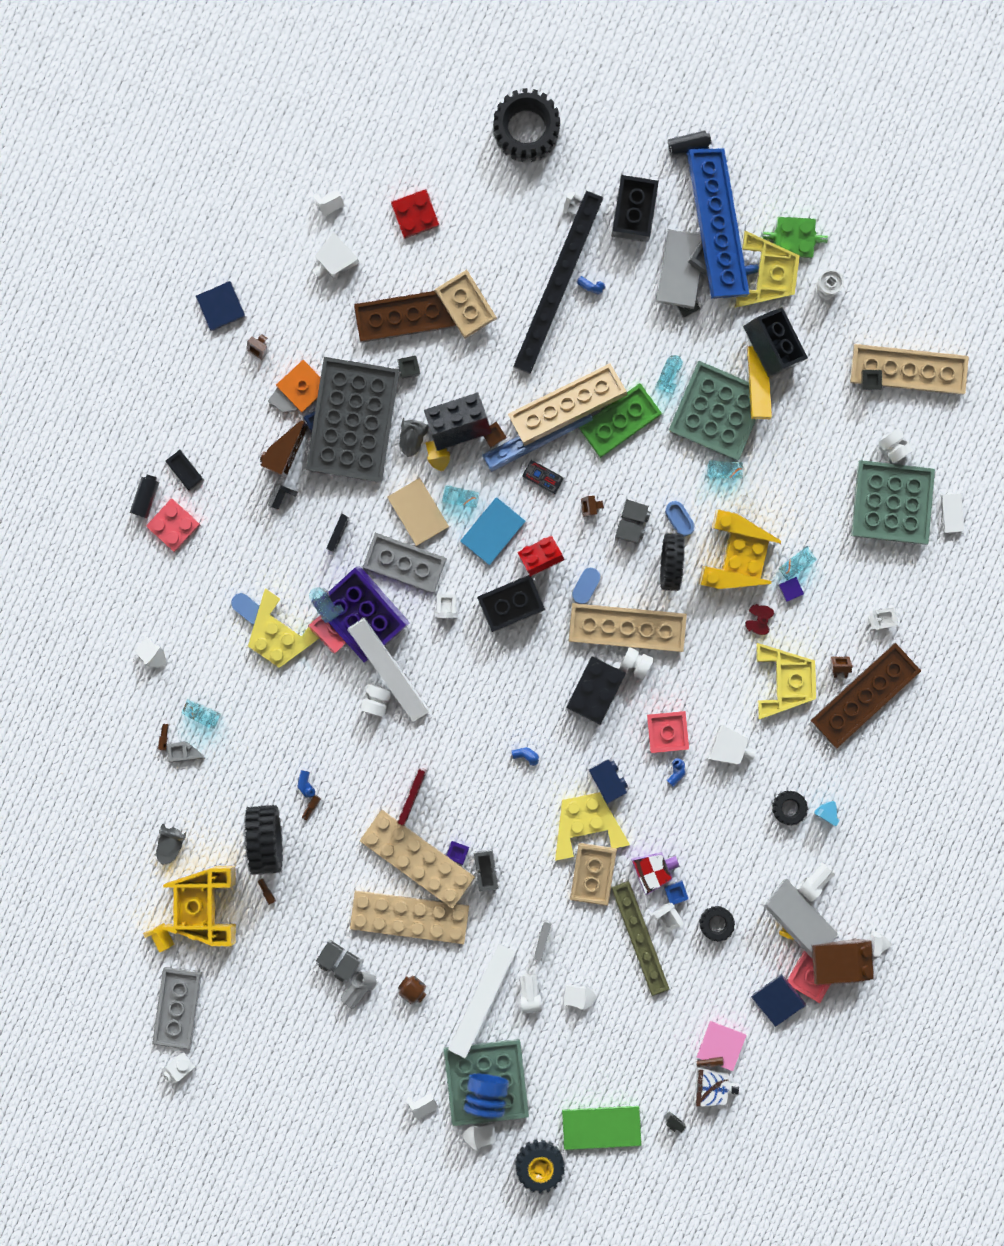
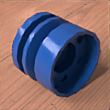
M470 1074L467 1089L475 1094L466 1095L468 1102L465 1103L464 1110L481 1117L504 1116L505 1109L502 1107L506 1106V1101L498 1097L507 1096L509 1081L505 1078L489 1074Z

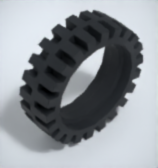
M665 533L660 561L661 590L679 591L681 588L685 558L683 534Z

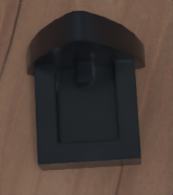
M277 484L268 506L279 510L285 493L296 497L298 492Z

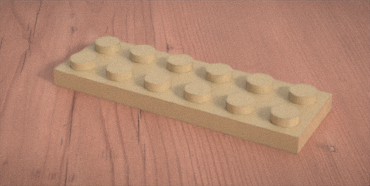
M854 344L850 383L861 384L862 370H882L883 387L964 395L966 392L969 356Z
M608 364L509 413L508 416L521 441L526 446L628 394L612 365Z
M572 603L568 642L684 652L687 614Z
M381 809L359 841L453 909L475 876L405 825L398 824V820Z
M355 890L350 929L464 944L469 905L456 904L452 909L442 901Z

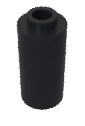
M703 130L667 139L670 157L675 158L687 155L689 149H709V145L712 144L710 133H706Z
M148 474L145 477L141 476L129 513L148 519L160 483L156 481L157 477Z

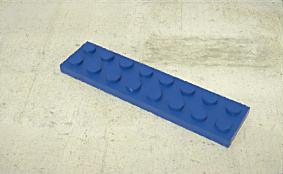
M725 148L689 149L687 158L711 299L747 297L750 293Z

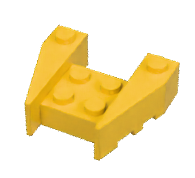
M716 509L711 528L730 532L721 569L702 566L698 584L717 589L771 584L772 581L761 579L769 541L781 543V540L739 514Z
M214 866L163 884V888H173V923L163 926V930L189 937L192 940L201 941L210 946H232L235 944L236 924H215V888H231L236 885V866Z

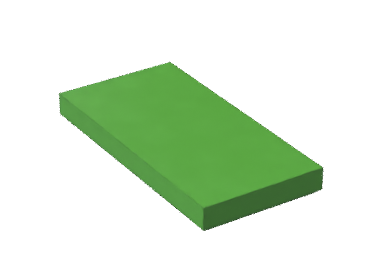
M641 383L629 390L627 396L611 403L594 415L592 421L578 427L599 458L605 456L662 415V412Z
M639 1105L562 1109L564 1150L642 1146Z

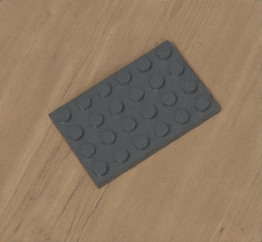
M324 357L306 471L382 483L400 369Z

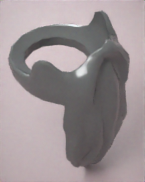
M404 418L402 419L399 446L404 455L413 457L420 451L423 437L428 432V424L418 420L405 421Z
M162 824L159 829L160 838L156 855L161 865L170 864L176 859L187 832L182 834L179 829L174 827L166 828L165 824Z

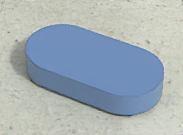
M678 501L668 503L665 508V514L678 534H683L684 537L691 535L695 525L682 503Z
M587 568L582 572L572 592L575 602L584 604L590 600L600 581V573L597 569Z
M236 594L231 600L232 608L250 623L254 624L260 605L246 594Z

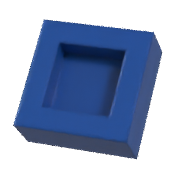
M682 880L664 886L669 903L675 905L689 900Z

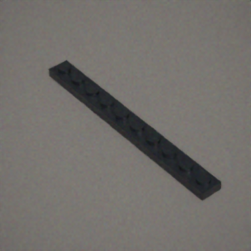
M586 190L513 365L514 368L528 374L532 373L604 197Z

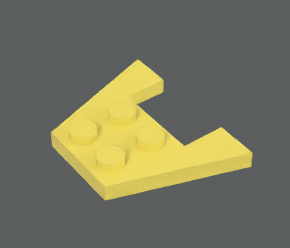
M744 230L742 250L758 251L761 253L756 290H749L750 294L747 297H736L735 308L794 295L800 256Z
M265 588L248 647L280 668L319 638L309 627L301 636L270 615L281 598Z
M756 643L757 662H776L777 700H758V719L816 699L815 660Z
M600 792L562 800L555 861L574 857L570 840L572 837L608 830L611 848L630 845Z

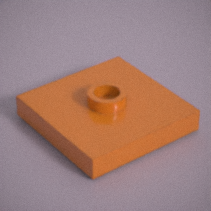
M303 359L276 384V387L303 413L317 400L321 377Z

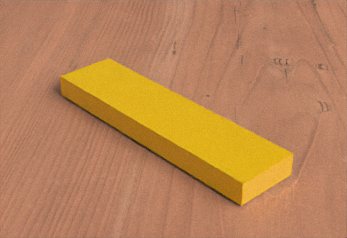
M748 346L751 419L770 420L772 412L769 377L753 346Z

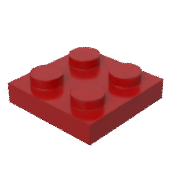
M427 189L391 201L404 239L440 226Z
M552 535L517 552L530 577L565 560Z

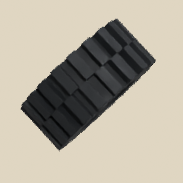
M522 88V93L518 94V90H514L511 97L507 94L504 97V102L500 101L497 105L493 121L494 137L497 139L498 147L503 148V153L506 156L509 153L511 154V159L515 161L519 157L521 162H526L527 158H531V162H534L538 156L541 159L544 158L546 152L550 153L553 150V145L557 144L560 132L559 110L557 107H554L552 99L547 100V94L544 92L540 96L537 89H533L532 93H527L528 88ZM531 111L542 118L545 124V131L538 140L531 143H522L512 137L508 130V124L517 113Z
M277 805L251 806L245 809L244 838L247 867L250 875L282 872L283 838L280 813Z

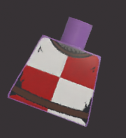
M662 852L631 859L645 895L672 880L670 870L680 867L676 856L665 860Z

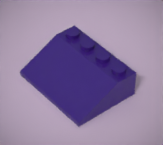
M361 566L351 570L313 605L364 663L369 659L348 631L349 627L365 618L385 646L410 624L407 618Z

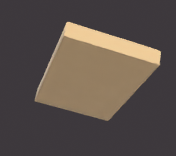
M468 270L463 271L434 289L464 339L497 320L496 315Z
M420 478L387 497L416 546L449 528V525Z
M578 843L570 900L608 906L617 848Z

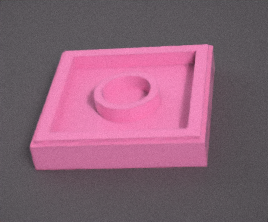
M710 1020L696 1057L702 1060L723 1057L724 1066L720 1067L733 1071L747 1035Z

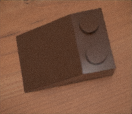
M300 420L269 446L266 452L263 451L259 462H261L260 466L264 470L285 479L287 478L308 429L305 421Z
M855 938L812 945L815 985L862 982L874 979L872 940Z

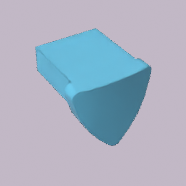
M834 801L826 802L814 811L815 815L831 825L837 826L840 821L837 818V807Z

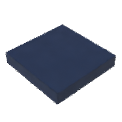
M231 281L196 295L210 331L246 317Z
M782 974L751 996L775 1027L806 1006L805 1001Z

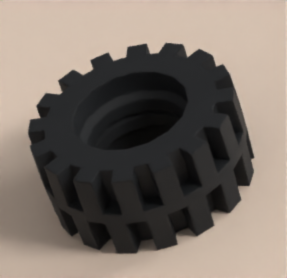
M790 790L779 793L772 803V812L775 818L785 825H797L808 814L807 801L801 794ZM787 800H793L797 803L798 810L793 816H787L782 811V805Z
M711 906L701 915L699 921L700 929L708 939L721 942L731 937L732 932L735 930V921L733 915L726 908ZM714 916H721L725 920V927L719 932L711 930L709 922Z

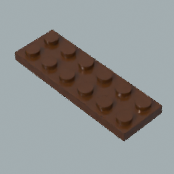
M435 291L354 304L360 343L457 327Z
M893 643L811 718L810 721L837 749L916 677L921 670L896 643Z

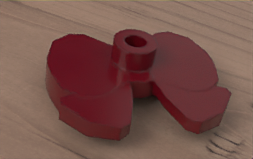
M752 605L749 608V612L757 616V621L746 620L745 627L748 631L758 635L768 634L770 629L767 623L768 619L774 616V610L765 605Z

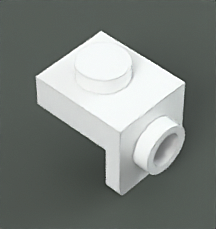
M896 607L869 611L868 624L872 627V630L900 626Z
M182 1052L161 1070L164 1079L168 1083L174 1084L194 1069L195 1066L185 1053Z

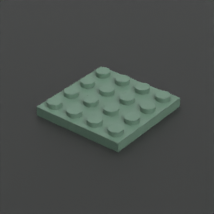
M698 360L668 431L739 461L756 422V419H751L749 382Z
M859 460L851 537L928 545L935 469Z
M520 1039L472 1044L466 1058L448 1050L449 1047L443 1048L452 1126L529 1118ZM470 1074H489L505 1078L509 1081L507 1096L498 1097L506 1101V1106L502 1107L505 1109L504 1116L481 1117L464 1110L465 1103L468 1102L466 1095L475 1094L467 1089Z

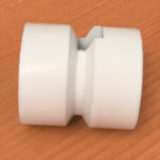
M834 269L824 271L815 283L817 295L823 299L835 297L844 285L842 274Z
M899 428L878 442L884 451L889 452L887 456L893 464L914 450L909 441H904L905 436Z
M629 647L622 659L619 670L627 674L632 672L633 677L643 681L654 658L645 654L639 655V651Z
M368 684L365 692L367 698L363 699L360 710L384 717L387 708L385 702L389 701L391 691Z

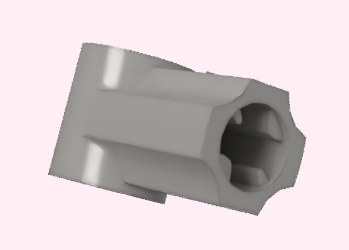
M356 971L352 975L351 985L341 996L340 1000L342 1003L354 1009L364 994L375 988L377 984L376 976L367 972Z

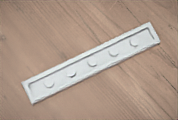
M363 618L349 627L348 631L410 719L414 722L429 713L425 703L366 619Z
M498 943L448 1050L466 1058L516 951Z

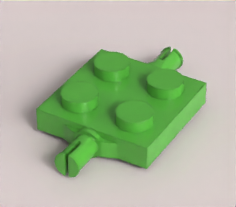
M777 217L775 231H763L762 233L763 239L773 240L774 244L802 258H813L815 244L828 242V235H817L815 230L816 219Z

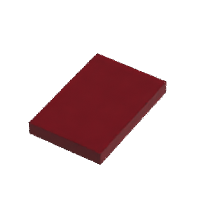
M422 767L418 769L397 821L398 824H406L427 769Z

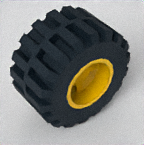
M536 1139L533 1140L534 1143L530 1144V1142H527L526 1147L522 1146L520 1153H517V1161H515L516 1172L520 1183H523L525 1189L529 1188L530 1192L533 1193L538 1191L539 1194H543L544 1190L549 1193L552 1187L556 1189L558 1187L557 1183L562 1182V1175L565 1174V1164L557 1146L554 1147L550 1141L546 1143V1140L541 1139V1142H538Z

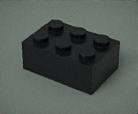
M621 175L611 237L649 242L659 180Z
M783 307L758 316L743 326L768 377L793 368L808 359Z
M478 392L424 410L437 451L492 433Z
M529 575L477 596L492 633L545 611L533 579Z
M591 656L565 708L601 725L626 673Z

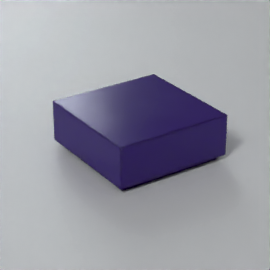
M797 577L778 585L786 602L804 594Z
M452 840L446 856L457 864L463 865L470 847Z

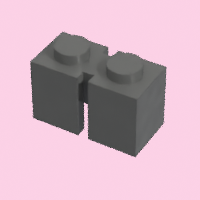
M627 499L621 518L637 522L639 525L620 520L615 538L637 544L639 540L642 541L645 530L642 529L643 523H648L651 513L648 511L649 506Z
M493 848L474 851L476 871L481 870V872H477L479 892L498 889L496 869L492 870V868H495Z
M329 939L316 959L317 966L326 972L328 970L333 971L334 977L339 981L344 982L345 980L348 982L362 959L347 950L338 966H334L344 948Z

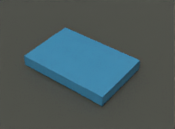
M496 497L460 542L490 566L526 521Z

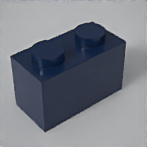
M607 758L588 769L607 804L627 794L626 788H628V785L623 777L619 778L616 772L619 769L614 760L610 762Z

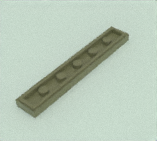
M629 880L612 886L611 889L651 996L670 990Z

